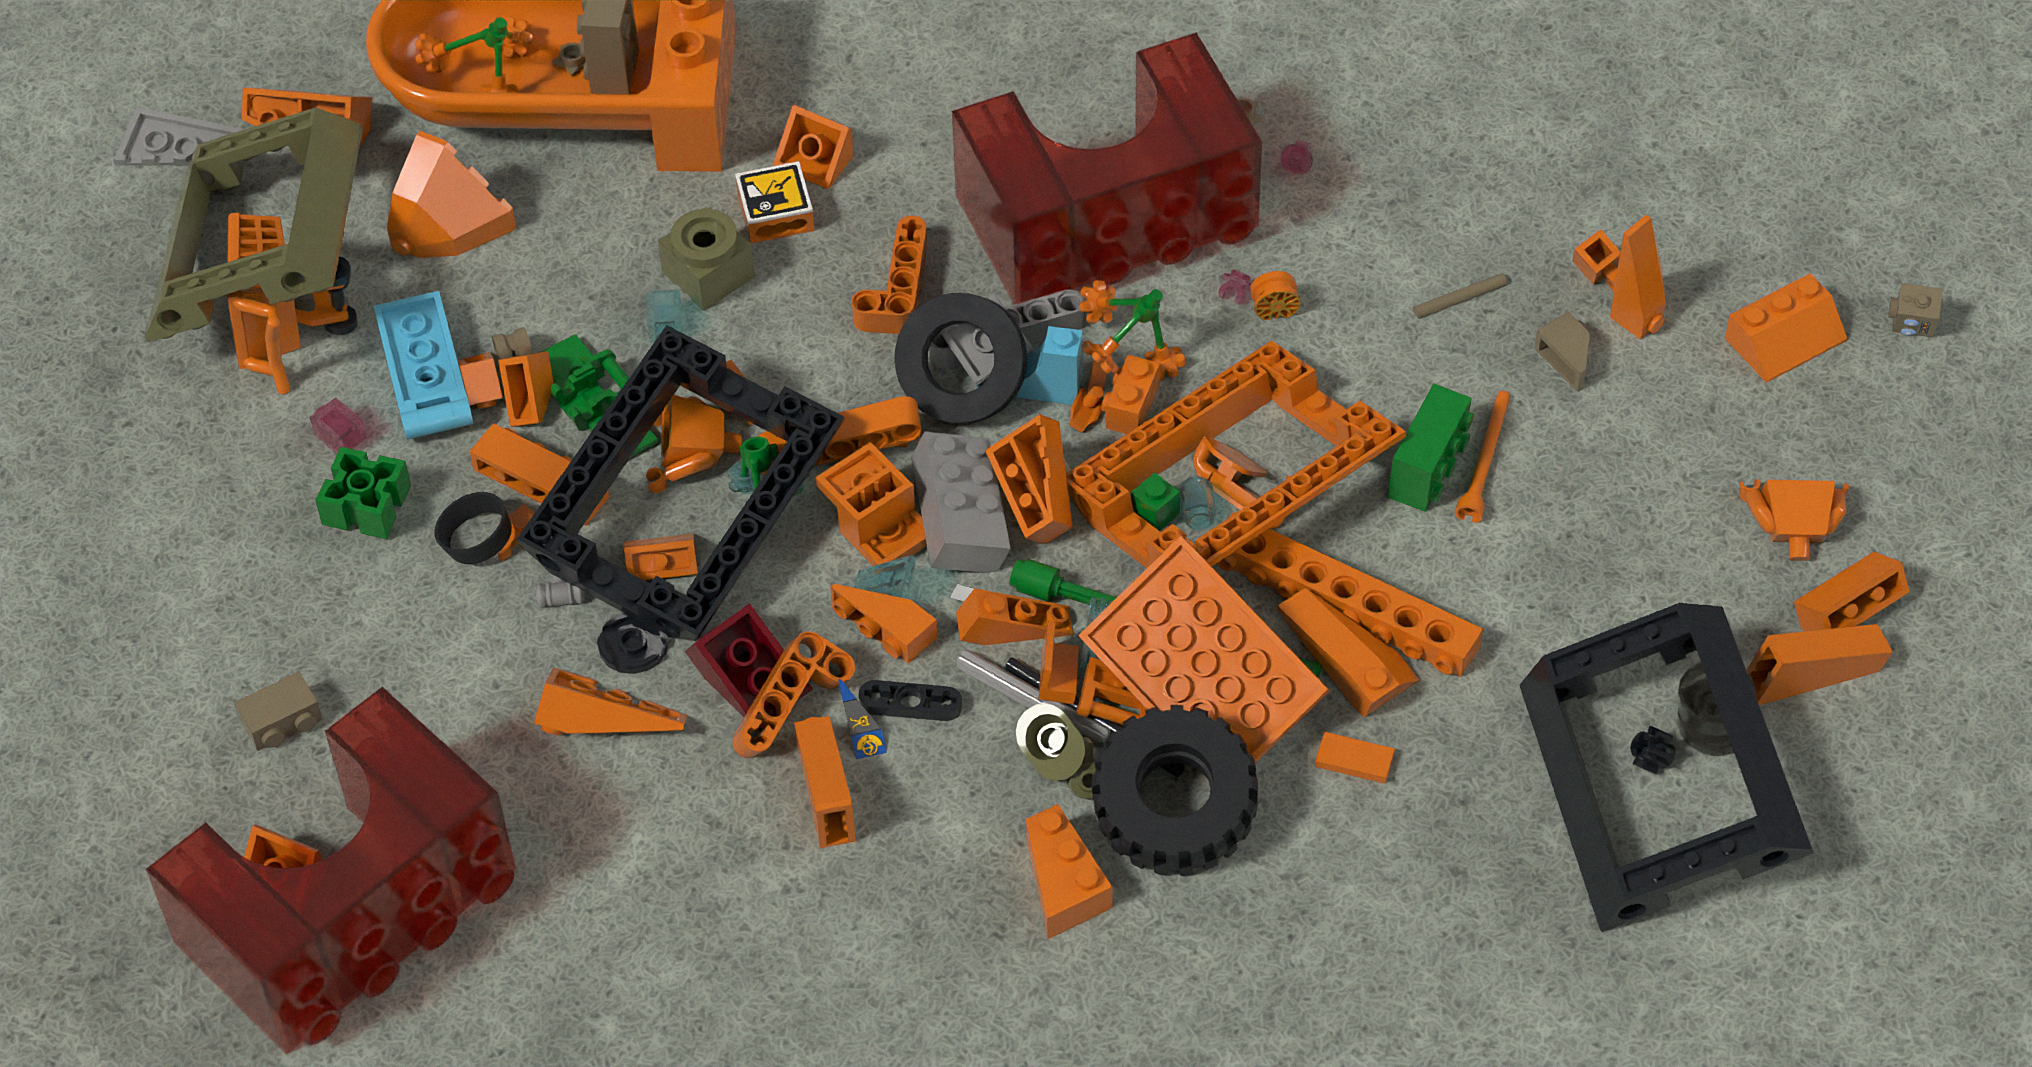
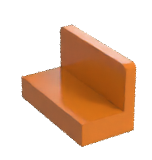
M693 533L624 542L626 570L642 580H651L655 576L668 578L698 574Z
M1048 621L1042 648L1038 699L1074 704L1077 688L1079 646L1054 643L1055 622Z

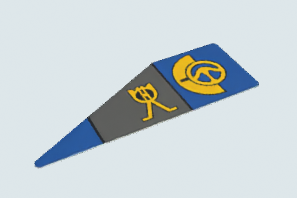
M839 679V687L856 759L887 753L882 729L844 682Z

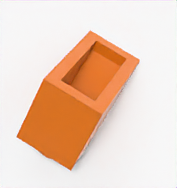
M548 351L498 360L510 427L543 422L551 396V386L554 384Z
M487 352L457 359L469 405L476 404L477 409L496 405V399L503 397L491 353Z

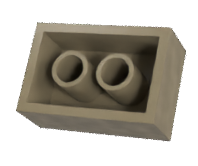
M582 0L584 13L583 15H578L577 34L582 35L580 55L586 58L584 63V79L589 80L591 93L629 94L639 52L633 0Z

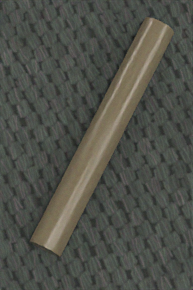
M1503 273L1416 305L1412 310L1416 317L1420 319L1507 285V279Z

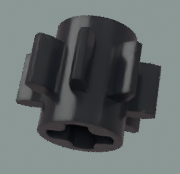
M1649 726L1648 732L1642 731L1636 734L1630 745L1631 754L1636 757L1633 765L1653 774H1657L1658 768L1664 769L1669 767L1676 755L1675 746L1670 743L1673 735L1653 726Z

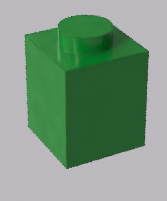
M1155 472L1131 492L1133 511L1159 531L1180 514V491Z

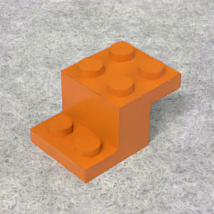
M871 442L815 477L816 486L837 507L839 532L881 575H884L927 546L922 516L915 510L913 484Z

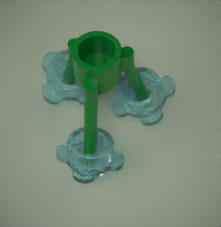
M760 436L749 438L740 446L742 461L735 463L727 471V476L731 478L729 483L731 491H754L761 481V473L767 471L770 468L772 459L774 461L779 455L777 444L769 445L768 439ZM810 474L807 475L794 496L803 491L804 482L809 479Z

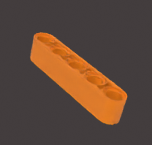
M902 396L838 412V414L844 416V421L814 466L845 459L869 442L880 450L916 440L922 433L917 401L914 398ZM768 431L758 435L767 438L769 445L777 444L779 453L787 443V441Z

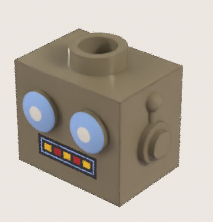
M1902 283L1898 297H1891L1888 317L1893 318L1892 332L1933 338L1940 318L1943 289Z

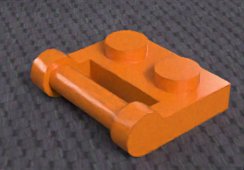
M1090 657L1076 714L1083 717L1092 715L1122 725L1124 721L1133 715L1137 719L1146 716L1145 710L1147 709L1100 659ZM1093 697H1099L1138 709L1139 714L1093 701Z

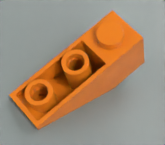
M833 584L830 587L831 606L834 612L842 619L850 618L854 621L859 631L866 638L871 639L874 637L880 641L884 650L895 659L900 657L907 663H910L938 638L937 619L910 599L839 584Z
M974 588L956 611L960 641L993 645L1044 639L1048 621L1055 622L1054 637L1073 635L1068 605Z

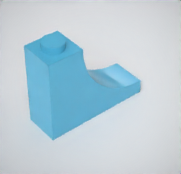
M1049 326L1046 339L1042 345L1027 355L1025 378L1015 397L1072 405L1083 381V331Z

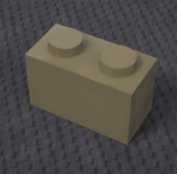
M300 671L234 702L239 720L257 751L265 747H276L282 743L284 738L298 731H309L317 722L323 720L318 702Z

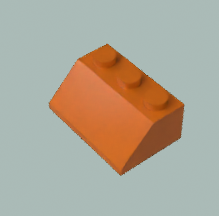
M1811 273L1730 314L1725 339L1766 383L1842 344L1848 339L1832 295Z

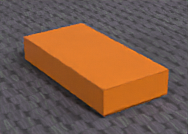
M1324 732L1316 757L1315 767L1386 784L1395 748Z

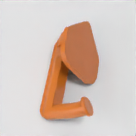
M1204 435L1193 456V465L1201 482L1239 510L1259 498V496L1237 482L1242 473L1248 476L1263 478L1267 474L1263 467L1246 455ZM1211 454L1222 460L1218 469L1207 462ZM1285 518L1271 526L1269 529H1275L1279 527L1283 523Z

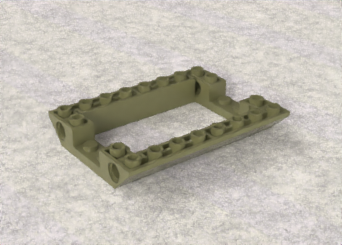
M315 107L197 144L181 185L145 335L148 342L157 339H168L177 333L190 329L197 330L210 324L214 306L213 300L235 291L249 290L258 284L271 305L283 301H293L299 296L312 292H322L334 286L363 130L360 123ZM285 146H289L299 166L304 165L289 243L193 273L210 200V192L221 188L227 191L240 185L245 166L242 161H248L256 155L269 151L277 152Z

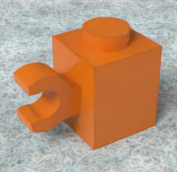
M1600 229L1575 248L1572 261L1593 285L1604 278L1609 288L1614 292L1620 250Z

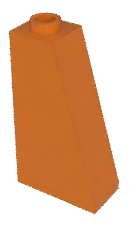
M1878 624L1774 634L1767 636L1746 671L1758 703L1763 705L1880 672L1893 651Z
M830 716L820 718L809 717L803 721L794 722L797 747L820 848L856 842L853 805Z

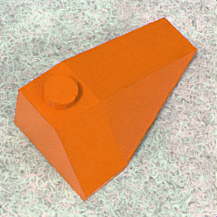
M243 87L241 119L254 126H258L317 107L360 123L363 128L360 149L371 130L373 97Z
M1647 215L1623 233L1610 313L1611 319L1640 340L1649 332L1655 334L1663 326L1666 304L1662 263L1652 219Z
M1307 588L1302 589L1277 606L1276 609L1363 718L1419 682L1418 677L1397 651Z
M553 667L545 682L534 724L541 726V730L554 735H561L562 732L573 734L683 730L687 715L648 700H640L639 704L636 705L631 703L632 697L627 695L628 692L618 688L602 692L596 687L598 684L597 680Z

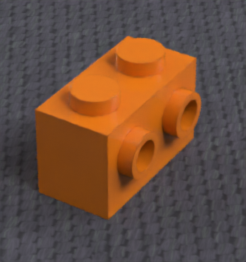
M1127 355L1123 367L1119 366L1118 371L1114 374L1112 392H1106L1101 408L1103 412H1106V429L1128 434L1145 422L1160 387V363L1132 355Z

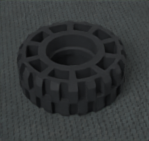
M1170 705L1171 710L1159 711L1158 707L1145 710L1146 716L1139 719L1134 715L1123 722L1122 731L1119 733L1113 731L1106 739V748L1098 753L1095 761V774L1092 775L1094 810L1101 832L1104 837L1110 839L1111 847L1120 856L1125 854L1129 856L1130 862L1140 869H1143L1145 865L1154 867V873L1167 876L1168 870H1180V876L1192 875L1193 868L1203 866L1206 871L1217 866L1218 858L1222 856L1229 858L1237 850V843L1240 840H1245L1251 830L1252 819L1256 817L1258 807L1256 765L1253 755L1247 751V743L1239 733L1233 734L1230 731V724L1219 717L1214 721L1209 718L1208 711L1197 707L1194 709V712L1185 711L1183 705ZM1166 764H1186L1196 768L1207 777L1210 785L1209 799L1198 811L1188 816L1170 818L1158 815L1145 806L1140 794L1141 784L1149 773Z

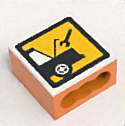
M799 161L735 174L737 195L750 244L815 231L813 209Z

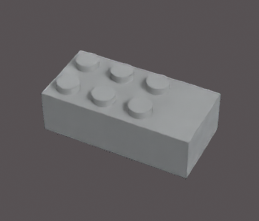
M924 432L911 456L931 568L983 573L997 572L1011 549L997 476L985 452L987 448L991 447L989 438Z

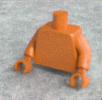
M673 395L653 424L654 426H662L661 466L666 467V470L662 472L661 469L653 467L647 471L646 478L648 481L658 479L648 484L649 490L653 493L662 492L667 487V480L674 482L694 473L714 468L723 452L738 454L742 435L724 431V413L721 410L710 407L696 396L684 398Z
M1755 479L1753 488L1744 486L1743 481L1740 482L1739 496L1743 501L1747 502L1752 515L1762 530L1770 534L1772 542H1789L1790 561H1809L1810 543H1822L1826 535L1835 532L1846 515V494L1849 485L1844 483L1842 489L1834 488L1835 481L1767 480L1761 493V481Z

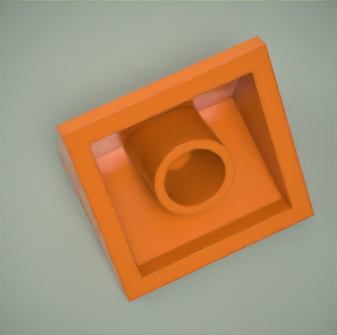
M793 105L772 166L799 161L805 180L829 189L854 156L852 128L800 106Z
M253 825L234 894L299 920L327 877L320 850L259 825Z

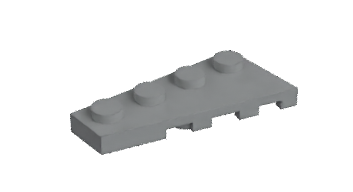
M136 107L114 162L116 165L189 166L197 144L245 129ZM250 160L242 162L244 165H248Z

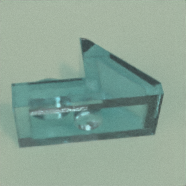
M909 555L859 570L854 588L908 599L913 584L916 558L913 555Z

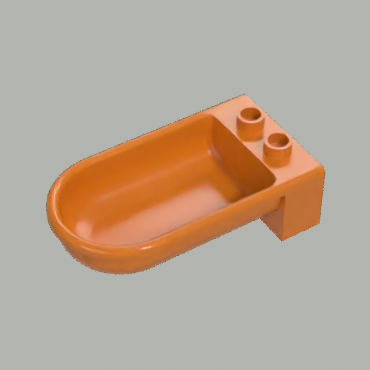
M381 0L372 13L366 32V51L370 66L380 83L392 93L395 99L408 111L421 119L441 126L457 128L652 130L657 171L722 172L737 31L734 0H633L639 52L629 94L591 93L589 80L584 79V68H580L574 76H570L566 68L553 66L552 61L560 56L561 45L572 42L581 43L582 35L577 34L578 15H583L584 13L582 0ZM512 16L515 18L516 24L522 19L526 20L529 23V27L525 32L534 34L535 38L533 43H525L529 51L525 56H520L517 51H514L513 58L507 59L503 55L504 48H502V73L505 74V85H516L518 93L481 92L483 84H492V75L495 73V51L482 39L453 49L449 54V58L444 60L445 69L440 73H428L426 70L427 63L419 65L415 58L417 54L421 53L416 48L415 42L417 39H420L422 33L429 32L432 34V37H439L442 42L447 41L450 43L488 28L490 23L494 22L498 17L505 19Z

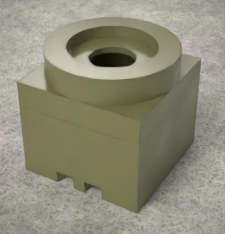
M711 207L693 210L682 215L672 226L671 232L658 240L662 273L674 284H677L684 294L689 295L691 300L703 311L755 277L752 245L737 232L735 223L728 215Z

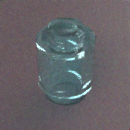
M1190 477L1181 483L1178 488L1180 491L1182 519L1191 529H1206L1213 524L1216 516L1213 485L1209 480L1202 477Z

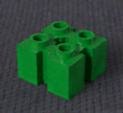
M340 447L331 466L334 481L325 479L315 500L322 525L347 531L351 524L358 525L361 534L387 539L397 518L394 505L402 507L411 487L406 461L379 455L375 462L368 460L367 452Z

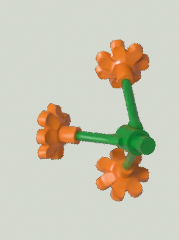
M512 16L505 19L498 17L494 22L490 23L488 28L450 43L447 41L442 42L439 37H432V34L429 32L422 33L420 39H417L415 42L416 48L421 53L417 54L415 58L419 65L427 63L426 70L428 73H440L445 69L444 60L449 58V54L453 49L482 39L495 51V73L492 75V84H483L481 92L518 93L516 85H505V74L502 73V48H504L503 55L507 59L513 58L514 51H517L520 56H525L529 52L525 43L531 44L535 38L534 34L525 32L529 27V23L526 20L522 19L516 24L515 18Z
M1095 280L1093 288L1084 286L1081 289L1080 294L1087 301L1080 303V310L1083 313L1089 312L1086 320L1090 324L1097 323L1099 319L1102 323L1110 322L1113 318L1111 312L1116 311L1118 306H1135L1133 317L1114 337L1110 336L1102 345L1093 344L1089 340H1086L1082 345V349L1086 354L1091 355L1096 362H1101L1100 365L1103 371L1107 374L1111 371L1116 374L1119 366L1114 362L1112 353L1120 346L1118 342L1139 321L1142 323L1151 321L1156 340L1155 351H1148L1145 354V359L1160 363V381L1164 379L1165 373L1171 378L1179 376L1177 367H1184L1187 360L1179 347L1175 346L1168 349L1167 343L1163 341L1159 322V308L1163 294L1159 290L1153 289L1149 294L1139 298L1116 299L1114 297L1116 294L1115 288L1109 285L1106 286L1105 282L1101 280Z

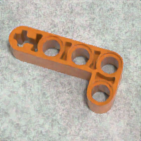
M915 215L906 216L897 224L887 290H861L853 295L851 299L853 324L860 331L899 334L905 321L918 308L928 247L926 222L921 217Z
M806 631L799 634L786 646L732 739L735 752L741 757L753 758L765 751L772 744L809 679L823 688L835 689L839 687V679L845 683L853 676L855 671L853 658L847 652L815 632ZM799 644H804L810 649L811 658H806L800 653ZM829 663L836 664L841 671L840 677H835L830 673ZM782 673H787L792 677L794 681L793 687H788L783 683L781 679ZM764 702H769L775 706L776 717L769 716L765 712ZM758 727L763 728L757 733L754 739V742L756 744H751L750 733H752Z

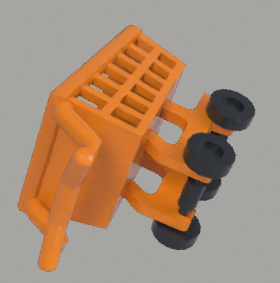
M230 213L228 215L227 262L285 245L280 217L243 215L240 213ZM339 256L334 286L322 292L309 293L312 294L315 302V309L310 312L295 309L294 300L271 305L259 284L249 290H239L227 294L239 368H247L256 373L273 376L278 393L284 395L290 391V384L281 355L301 348L297 323L308 326L324 325L328 332L335 335H345L355 330L358 322L355 309L345 303L344 289L350 283L352 273L349 261Z

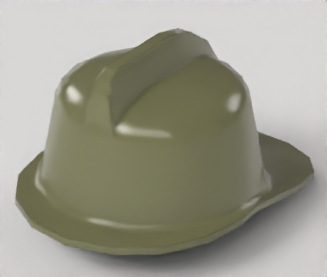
M1047 703L1036 704L1025 710L1019 718L1016 727L1017 743L1024 755L1043 777L1057 782L1067 780L1077 773L1084 762L1086 745L1079 730L1062 710L1055 705Z

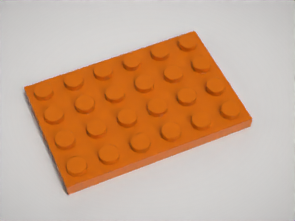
M1182 535L1078 635L1146 709L1158 707L1159 711L1171 710L1170 705H1183L1185 711L1194 712L1196 707L1208 711L1209 718L1214 721L1219 717L1230 724V731L1233 734L1239 733L1247 743L1248 753L1253 755L1255 764L1330 692L1328 687Z

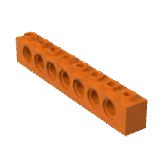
M1269 528L1216 563L1223 570H1235L1245 575L1255 585L1261 586L1264 584L1277 590L1278 594L1285 599L1307 588L1385 644L1389 643L1402 649L1403 653L1409 658H1421L1432 663L1443 674L1453 673L1462 677L1481 647L1483 628Z

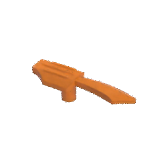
M1095 360L1091 363L1086 391L1084 388H1080L1071 406L1069 425L1081 433L1097 421L1102 408L1103 400L1101 398L1104 395L1103 388L1106 382V372L1101 368V362L1098 363Z

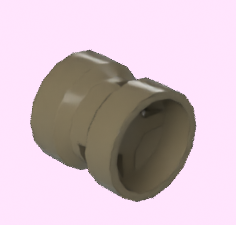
M525 327L515 329L510 335L501 333L492 336L495 353L499 359L533 353Z

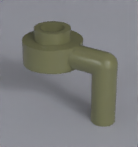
M1083 737L1086 745L1084 762L1077 773L1068 778V787L1073 795L1078 798L1093 799L1092 787L1087 788L1082 783L1085 774H1095L1093 742L1090 738Z

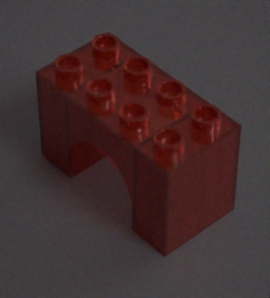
M1197 32L1136 52L1135 137L1115 146L1100 149H1081L1065 146L1049 139L1032 124L1014 91L952 111L956 198L1014 305L1064 290H1071L1092 283L1095 280L1104 281L1106 285H1113L1124 280L1134 268L1155 261H1159L1164 265H1173L1187 258L1194 248L1218 240L1226 245L1236 244L1246 239L1254 228L1259 227L1263 142Z
M383 686L325 730L347 808L363 822L358 833L344 848L327 859L308 866L273 868L257 864L243 857L208 823H204L146 868L174 944L285 1054L289 1053L302 1041L307 1045H316L327 1039L339 1025L341 1020L340 1011L362 993L368 998H373L385 992L396 980L400 971L399 963L420 946L427 951H431L443 945L455 931L459 914L477 900L482 904L495 902L506 893L514 880L516 866L499 793Z

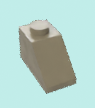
M1568 311L1537 330L1534 349L1577 392L1583 389L1590 332L1582 321H1578Z

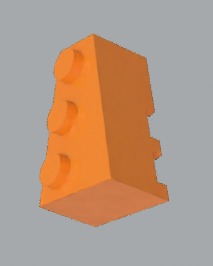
M1039 414L987 448L985 452L1025 539L1046 544L1071 529L1073 525L1060 423Z

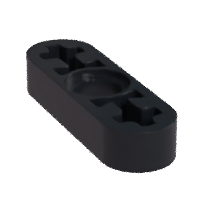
M871 680L864 683L858 693L859 702L871 715L951 721L956 719L962 712V696L957 689L949 686ZM873 693H880L877 702H870V697L873 696ZM891 693H894L895 705H890ZM906 696H916L920 699V703L912 708L905 707L900 702ZM926 696L931 697L930 708H926ZM944 699H951V704H949L947 709L941 708Z

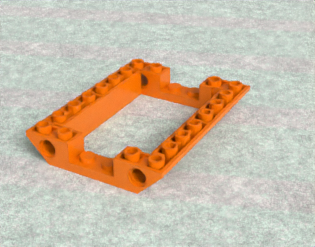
M1271 340L1067 472L1068 493L1083 517L1099 533L1145 568H1148L1180 535L1213 566L1405 438L1406 431L1361 400L1345 409L1319 391L1316 370ZM1271 400L1336 446L1196 539V544L1187 539L1186 533L1174 524L1160 532L1133 511L1130 493L1154 472L1160 474L1195 451L1204 435L1215 438Z

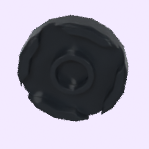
M621 613L608 620L602 627V632L598 636L597 646L600 658L609 668L620 673L636 674L648 671L659 664L667 652L668 636L625 613Z

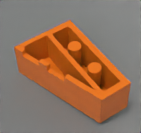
M1059 804L1027 818L1026 841L1047 939L1113 908L1112 885Z

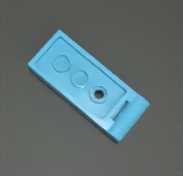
M435 291L373 306L406 440L474 424L440 292Z

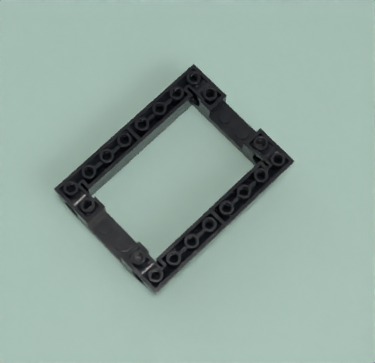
M666 325L520 533L517 542L552 575L580 588L582 591L647 626L665 633L670 638L698 639L843 423L844 416L784 386L779 395L727 369L724 354ZM680 386L787 441L686 591V595L675 590L673 584L658 576H655L652 582L648 583L599 557L596 543L578 534Z
M1677 603L1543 655L1519 686L1601 932L1669 908L1672 905L1668 892L1735 867L1744 880L1814 854L1722 606ZM1697 651L1757 816L1619 867L1563 702L1575 697L1581 699L1598 692L1594 677L1658 652L1661 654L1665 664L1669 665L1687 658L1686 654Z

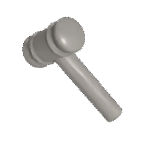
M552 575V583L548 582L546 585L539 583L536 586L535 596L537 604L542 608L546 605L550 607L564 604L573 605L574 602L582 604L585 592Z

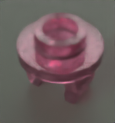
M1297 140L1295 144L1286 146L1280 157L1282 166L1287 171L1300 175L1307 173L1313 164L1312 154L1308 150L1311 143Z
M1232 269L1230 274L1223 273L1221 278L1226 283L1221 285L1218 295L1224 299L1229 291L1236 290L1237 296L1234 302L1241 305L1246 298L1244 289L1250 291V276Z

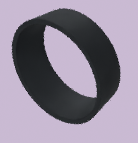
M475 492L455 500L441 513L436 522L434 534L439 546L452 559L461 564H477L492 558L503 549L510 538L512 524L504 503L498 496L489 492ZM486 512L502 515L497 529L485 541L467 549H451L450 542L454 531L466 520Z

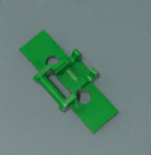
M574 334L541 352L548 351L554 381V384L551 386V393L556 402L579 431L589 429L592 432L620 392L614 393L611 389L604 391L597 380L605 376L604 370H606L619 388L622 389L629 377L616 362V355L612 350L606 349L592 355L579 337ZM651 429L632 456L658 443V438Z

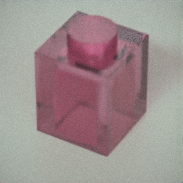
M336 397L326 405L319 407L310 416L314 436L336 454L340 447L353 449L367 438L362 419Z

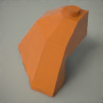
M419 131L416 135L392 193L387 231L393 250L400 255L406 256L410 254L417 258L458 256L512 232L516 228L513 207L504 198H495L486 189L489 183L472 165L466 168L455 157L457 150L448 141L423 131Z

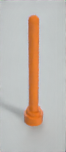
M1505 390L1497 393L1468 493H1465L1458 499L1455 509V515L1458 519L1464 520L1465 515L1473 516L1471 522L1479 523L1482 520L1485 504L1481 495L1510 400V394Z

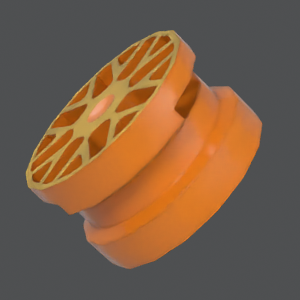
M1267 272L1257 277L1250 286L1251 298L1254 301V311L1263 320H1271L1272 315H1275L1276 319L1279 316L1288 318L1300 308L1301 300L1297 294L1296 280L1293 275L1287 272Z

